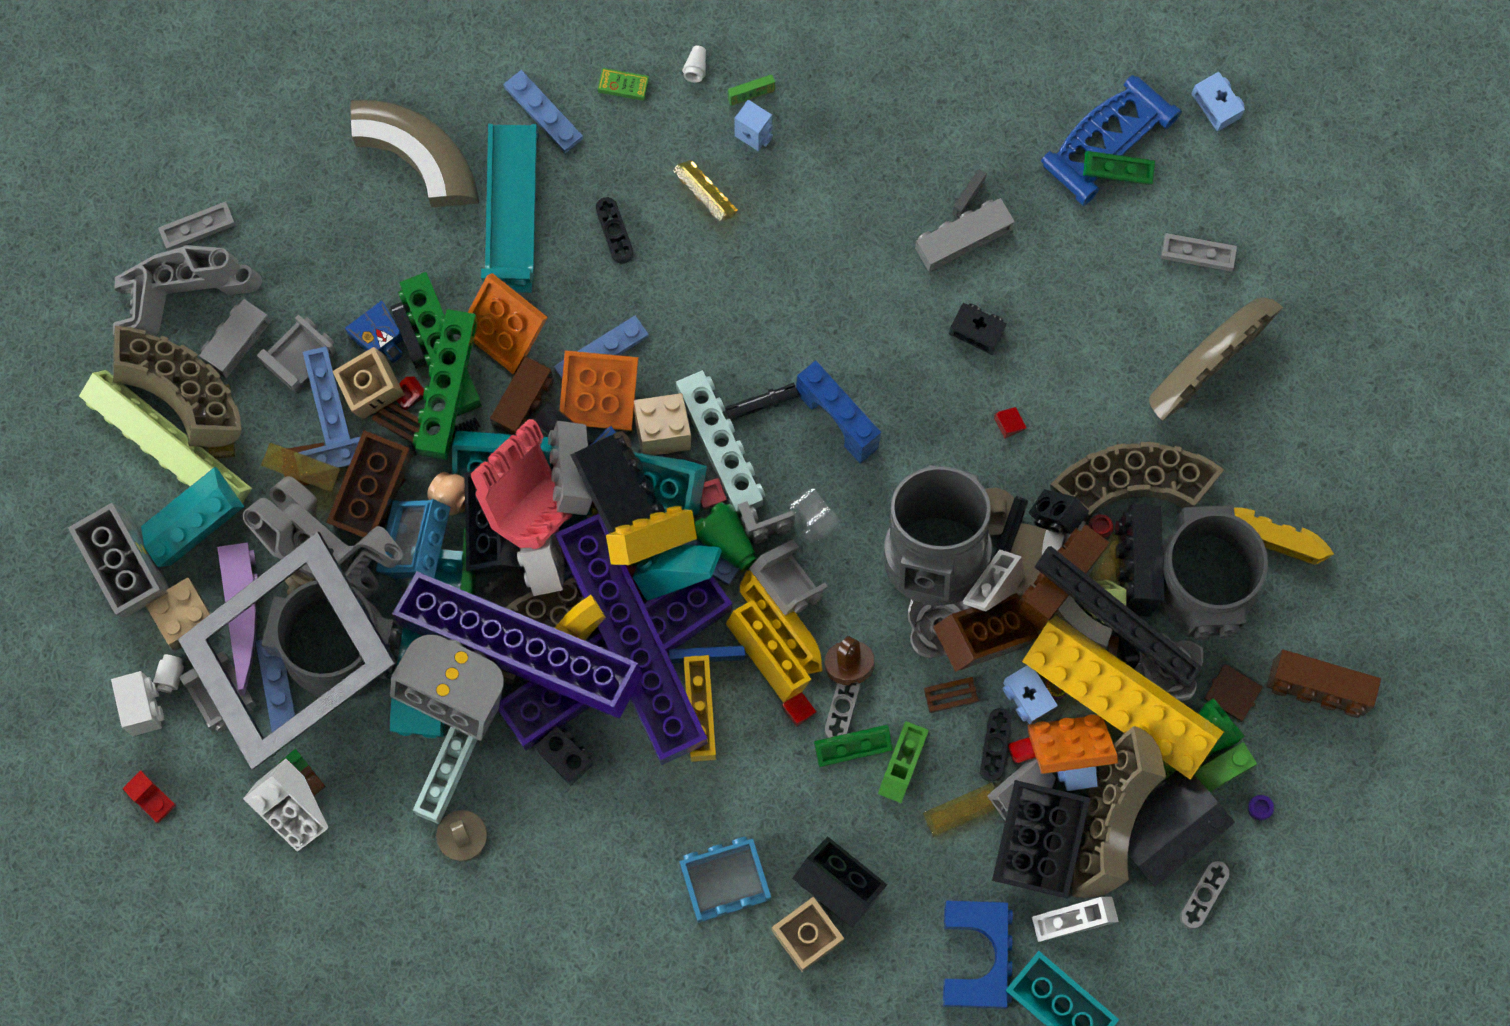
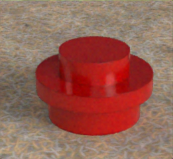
M1103 514L1092 517L1088 525L1104 539L1109 537L1113 531L1112 520Z

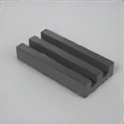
M979 169L954 205L952 214L960 219V216L966 211L984 184L986 172Z

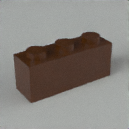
M525 356L491 415V424L510 435H516L517 429L529 419L532 412L536 413L542 403L540 398L544 391L548 392L554 382L552 370Z

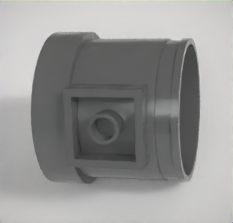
M929 465V468L918 470L907 476L895 489L891 500L890 527L886 533L884 543V566L891 583L906 597L928 605H949L963 601L991 562L992 541L989 534L991 506L987 492L978 482L979 475L951 467ZM940 518L958 522L972 530L975 535L959 544L933 546L915 540L903 529L917 521Z
M1234 505L1183 508L1176 519L1177 532L1163 544L1164 601L1158 607V610L1174 626L1187 631V637H1194L1195 640H1206L1213 635H1219L1221 639L1233 638L1246 624L1245 615L1253 606L1258 591L1266 578L1268 556L1265 545L1260 535L1250 524L1235 516ZM1195 535H1210L1231 544L1238 550L1249 568L1250 588L1247 597L1228 605H1212L1191 596L1184 590L1175 576L1172 565L1173 547L1183 539Z
M315 580L298 587L286 598L274 596L261 645L270 656L283 659L288 673L303 690L319 698L364 665L365 662L360 655L348 667L327 674L308 672L294 664L290 643L297 622L314 606L329 602L318 581ZM352 587L363 607L369 613V617L384 643L389 644V651L394 656L395 648L399 649L402 634H399L396 624L393 620L383 618L378 609L365 599L358 590ZM395 665L387 670L382 677L376 678L350 699L369 691L381 678L388 680L389 673L394 672Z

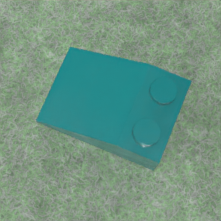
M634 452L635 456L640 459L645 477L652 483L654 487L653 493L657 501L663 505L665 513L667 508L673 506H681L682 510H692L693 516L699 513L707 466L687 460Z
M682 544L639 561L632 578L648 601L711 578L722 550L720 547Z

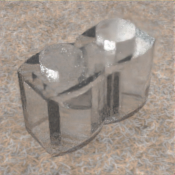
M811 486L787 503L788 512L794 511L795 513L794 524L800 523L804 528L802 531L804 536L811 543L815 541L819 545L841 528L842 522Z

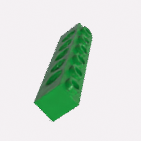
M427 272L399 282L402 290L398 294L402 304H408L410 308L407 316L411 326L417 325L420 333L415 335L420 347L425 346L428 354L424 355L428 367H430L431 362L435 363L436 359L432 346L436 339L440 340L442 331H439L441 316L445 317ZM418 300H426L425 305L421 307L415 306ZM429 320L435 321L433 327H424L425 322ZM453 335L450 336L449 341L456 342ZM448 357L444 360V364H453L456 358ZM468 370L457 416L482 407ZM443 380L439 383L438 386L440 388H446L450 385L451 382L449 380Z
M447 309L445 317L441 316L439 331H442L440 340L436 339L434 345L436 359L435 363L431 362L429 367L431 381L430 385H426L424 389L423 399L426 400L425 408L420 409L418 423H421L420 430L415 432L413 438V447H416L415 449L420 456L443 460L448 459L478 324L476 314ZM453 334L461 335L458 341H449L450 336ZM446 358H456L453 364H444V360ZM443 380H449L451 382L450 385L446 388H440L438 386L439 383ZM438 403L446 405L442 411H434L433 408ZM438 426L440 431L437 434L431 435L428 433L431 427Z

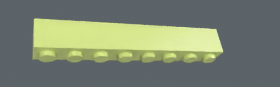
M108 371L92 373L79 395L89 408L98 411L104 416L106 422L119 428L126 438L135 441L140 445L143 452L156 458L163 468L172 471L177 475V479L184 484L193 485L212 468L217 467L242 504L252 490L248 484L202 447L189 446L186 434L124 384L113 383V375Z

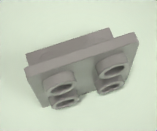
M747 501L738 504L737 514L750 542H754V544L768 540L767 536L775 533L778 536L787 534L791 531V527H794V511L757 523L759 519L755 508H750Z

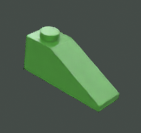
M905 721L881 783L879 795L902 803L927 737L928 729Z
M1242 742L1200 767L1194 775L1209 792H1212L1252 769L1257 763L1245 743Z

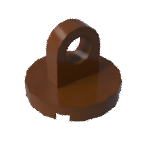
M850 636L832 646L825 656V668L828 676L834 682L842 685H851V683L855 682L857 684L862 683L871 676L874 670L875 663L872 650L866 644Z

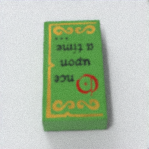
M602 68L598 93L644 101L649 76Z
M773 75L729 88L728 101L730 106L775 91Z

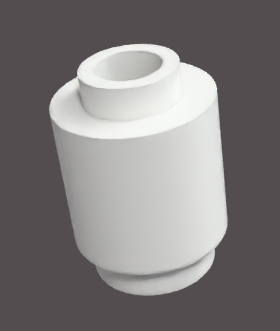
M165 654L163 660L159 661L153 681L157 685L156 689L158 691L171 693L172 690H178L179 676L182 675L184 670L182 665L183 659Z

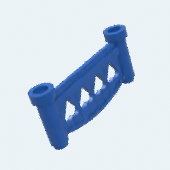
M1131 75L1124 83L1125 91L1107 99L1089 112L1071 131L1057 154L1049 151L1041 160L1044 164L1043 167L1076 195V200L1082 206L1087 205L1098 193L1099 188L1094 184L1098 178L1083 176L1084 163L1071 161L1069 159L1070 154H1075V150L1082 147L1085 151L1123 156L1157 123L1168 129L1177 121L1182 113L1176 105L1171 106L1138 76ZM1131 101L1136 106L1138 118L1121 115L1118 110L1125 108V104ZM1110 117H1116L1119 120L1122 133L1106 131L1102 128V125L1108 123ZM1094 132H1099L1102 134L1105 149L1088 146L1085 141L1092 138Z

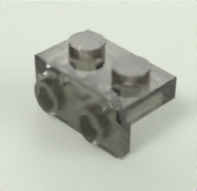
M524 566L523 568L507 570V573L501 578H495L487 584L484 592L490 602L505 608L517 598L532 592L531 587H527L525 583L524 573L526 571Z

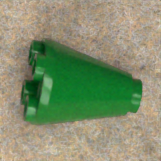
M719 502L711 509L712 514L706 519L700 518L694 523L696 540L704 546L720 547L722 550L720 557L743 572L749 569L757 560L754 556L755 551L733 505H725L723 502Z
M1214 698L1208 701L1199 711V715L1224 731L1209 755L1232 746L1245 737Z

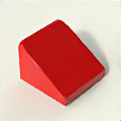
M407 376L399 383L404 396L396 401L402 409L407 410L423 399L424 388L415 376Z
M1016 407L999 411L994 415V419L1005 439L1027 429Z
M802 692L782 704L783 710L796 727L817 713Z
M1029 737L1008 744L1010 755L1015 763L1036 757Z

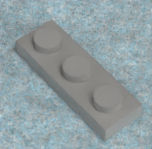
M225 201L158 227L167 251L236 226Z
M1166 233L1161 259L1232 272L1237 246Z

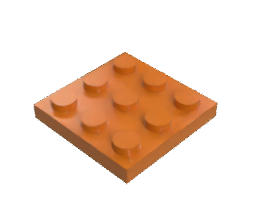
M493 273L486 276L468 313L476 314L478 320L474 343L512 374L517 372L525 356L527 357L548 318Z
M565 350L560 411L575 423L586 424L587 427L608 428L612 426L613 429L632 431L639 357Z
M1090 714L1080 718H1063L1051 722L1040 721L1027 725L1028 735L1041 774L1118 763L1117 753L1104 719L1099 715Z

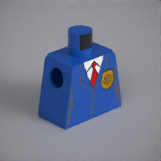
M382 300L345 327L348 336L365 351L375 347L385 354L391 362H395L402 357L403 352L397 346L403 340L402 335Z

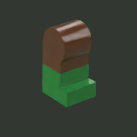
M296 748L279 762L281 763L287 759L305 777L313 796L326 787Z

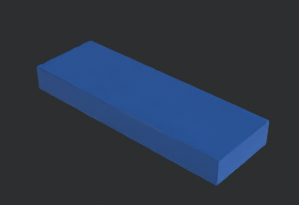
M743 646L670 649L669 658L672 664L684 663V657L709 655V662L745 660V648Z

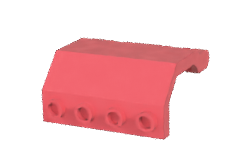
M528 419L517 429L515 436L511 435L488 457L489 462L481 463L471 473V478L477 489L475 495L492 530L519 548L532 547V549H538L545 545L546 540L556 533L559 527L573 515L572 513L557 512V503L553 501L555 482L551 481L552 471L540 447L544 436L537 422L532 419Z

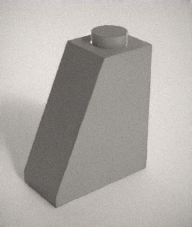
M1032 758L987 796L1003 819L1006 820L1014 780L1052 788L1056 778L1052 773L1041 774L1037 759Z

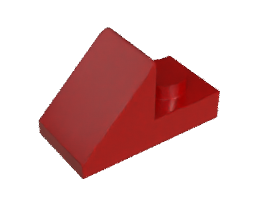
M141 770L122 788L156 823H159L176 806Z

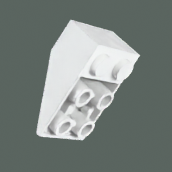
M287 759L260 778L243 798L297 852L328 829V825L305 777Z

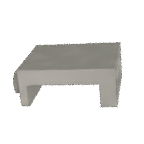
M300 315L295 317L296 324L268 352L263 348L257 354L260 362L294 393L309 380L303 356L304 351L327 346L329 358L336 353L333 347L335 342L326 333L321 335L315 330L317 326L308 317L303 319Z
M794 540L762 554L749 568L784 615L793 611L797 614L805 609L808 603H811V605L816 604L824 597L822 593L828 587L826 583L816 587L794 559L792 554L799 548Z
M222 651L217 656L238 691L235 668L227 654ZM193 668L179 676L206 720L208 728L212 732L215 730L220 732L228 728L195 669ZM246 688L245 696L240 697L251 714L253 712L252 708L257 705Z

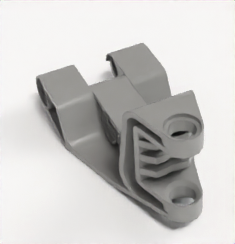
M185 245L153 255L115 277L114 290L118 293H130V296L133 297L130 300V306L133 308L130 310L132 318L113 323V337L115 326L146 330V334L156 336L160 331L167 294L217 288L226 295L250 293L260 288L262 277L251 267L240 265L238 259L223 248Z
M290 476L284 477L270 489V497L276 505L266 498H259L243 513L245 524L267 550L279 559H283L316 532H320L328 547L334 550L333 555L351 586L358 590L365 598L371 597L379 587L378 580L367 567L370 562L375 560L385 567L393 568L403 557L400 547L389 533L380 526L375 527L355 546L344 544L316 519L317 498ZM361 547H364L365 549L358 555V557L352 563L351 559L355 556V554ZM385 551L392 554L395 559L390 558ZM308 564L299 569L306 575L315 578ZM362 582L367 583L371 589L366 588Z

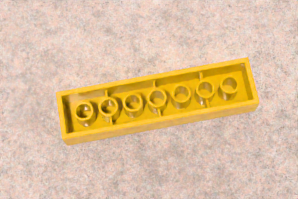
M1057 615L1047 622L1022 661L1123 733H1126L1133 726L1145 730L1159 746L1162 760L1189 779L1198 771L1224 733V731Z

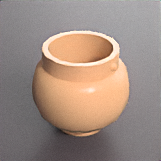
M441 472L434 478L428 488L427 496L429 500L434 499L450 506V516L457 515L460 512L464 513V477L458 474Z

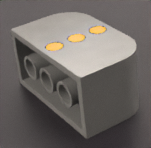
M110 503L68 527L115 615L127 618L146 607V604L168 593L167 589H169V586L162 571L144 548L141 533L129 514L122 507Z
M424 635L415 639L409 645L392 674L390 697L481 741L499 709L504 680L500 668L478 651L472 652L464 648L456 640H448L438 635Z

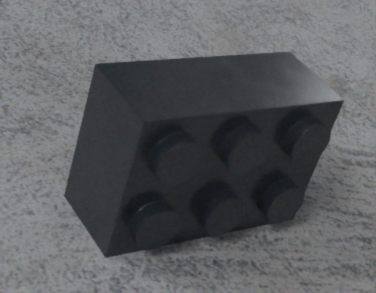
M828 836L806 858L792 878L800 887L811 893L822 905L827 906L852 928L888 885Z

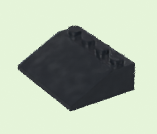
M623 430L570 455L609 533L615 532V528L618 526L633 525L634 520L650 519V514L665 513L663 505L657 501L653 493L654 487L652 483L645 477L640 459L635 456L631 448V440L624 434Z
M1176 770L1157 785L1142 804L1131 831L1128 856L1153 887H1156L1231 827L1235 821L1195 775L1189 779Z
M1014 780L992 881L1068 899L1090 798Z

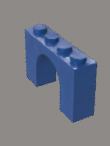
M816 360L797 375L796 389L799 397L811 410L820 405L827 411L845 437L844 447L860 464L879 448L881 431Z
M946 901L944 903V929L974 930L982 933L993 945L995 961L991 971L982 978L944 979L943 1007L1007 1008V1003L1012 1002V996L1005 991L1008 988L1007 977H1012V961H1008V951H1012V935H1008V925H1012L1013 912L1012 909H1008V903Z

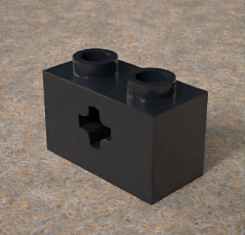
M963 302L950 327L949 335L993 355L1007 323L1003 322V319L995 314L988 315L982 312L981 308L977 305H968ZM978 324H981L982 327L979 330L975 329Z

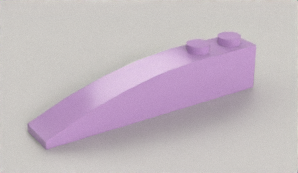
M248 543L217 547L225 603L258 578L257 573L252 574L251 565H256L254 550L249 551ZM256 603L229 623L240 696H245L252 668L257 625Z

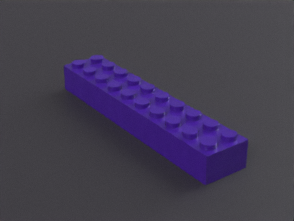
M597 514L555 533V537L583 598L585 599L592 595L606 617L597 628L607 650L639 664L643 676L630 699L661 765H664L707 745L708 740L626 565L611 564L606 538L609 532L600 514Z
M420 572L415 573L392 613L399 626L422 636L438 635L448 640H456L464 648L472 652L478 651L500 669L619 719L643 676L639 664L635 661Z
M713 576L644 603L667 654H669L670 649L678 648L732 611V602ZM600 634L588 641L607 650ZM529 681L501 700L498 712L526 751L540 742L555 726L558 728L562 727L590 708V706Z

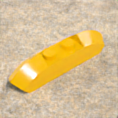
M1234 508L1235 516L1246 521L1257 531L1267 549L1313 565L1321 563L1334 555L1331 548L1322 538L1302 527L1301 531L1297 532L1296 528L1290 525L1283 524L1280 526L1272 523V520L1267 517H1254V510Z
M746 571L740 583V593L747 602L753 600L807 674L821 672L822 660L820 650L810 631L794 611L784 615L751 571Z
M590 595L574 606L556 625L555 629L585 641L606 617L594 597Z

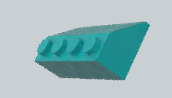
M456 431L452 444V474L464 477V473L474 471L485 461L489 462L488 457L511 435ZM544 437L540 447L552 471L553 464L550 463L552 445L548 444V437Z
M217 467L212 468L141 526L144 548L158 567L174 564L244 508V505Z
M1040 951L1032 957L1005 990L1046 1026H1115L1119 1021L1114 1014Z

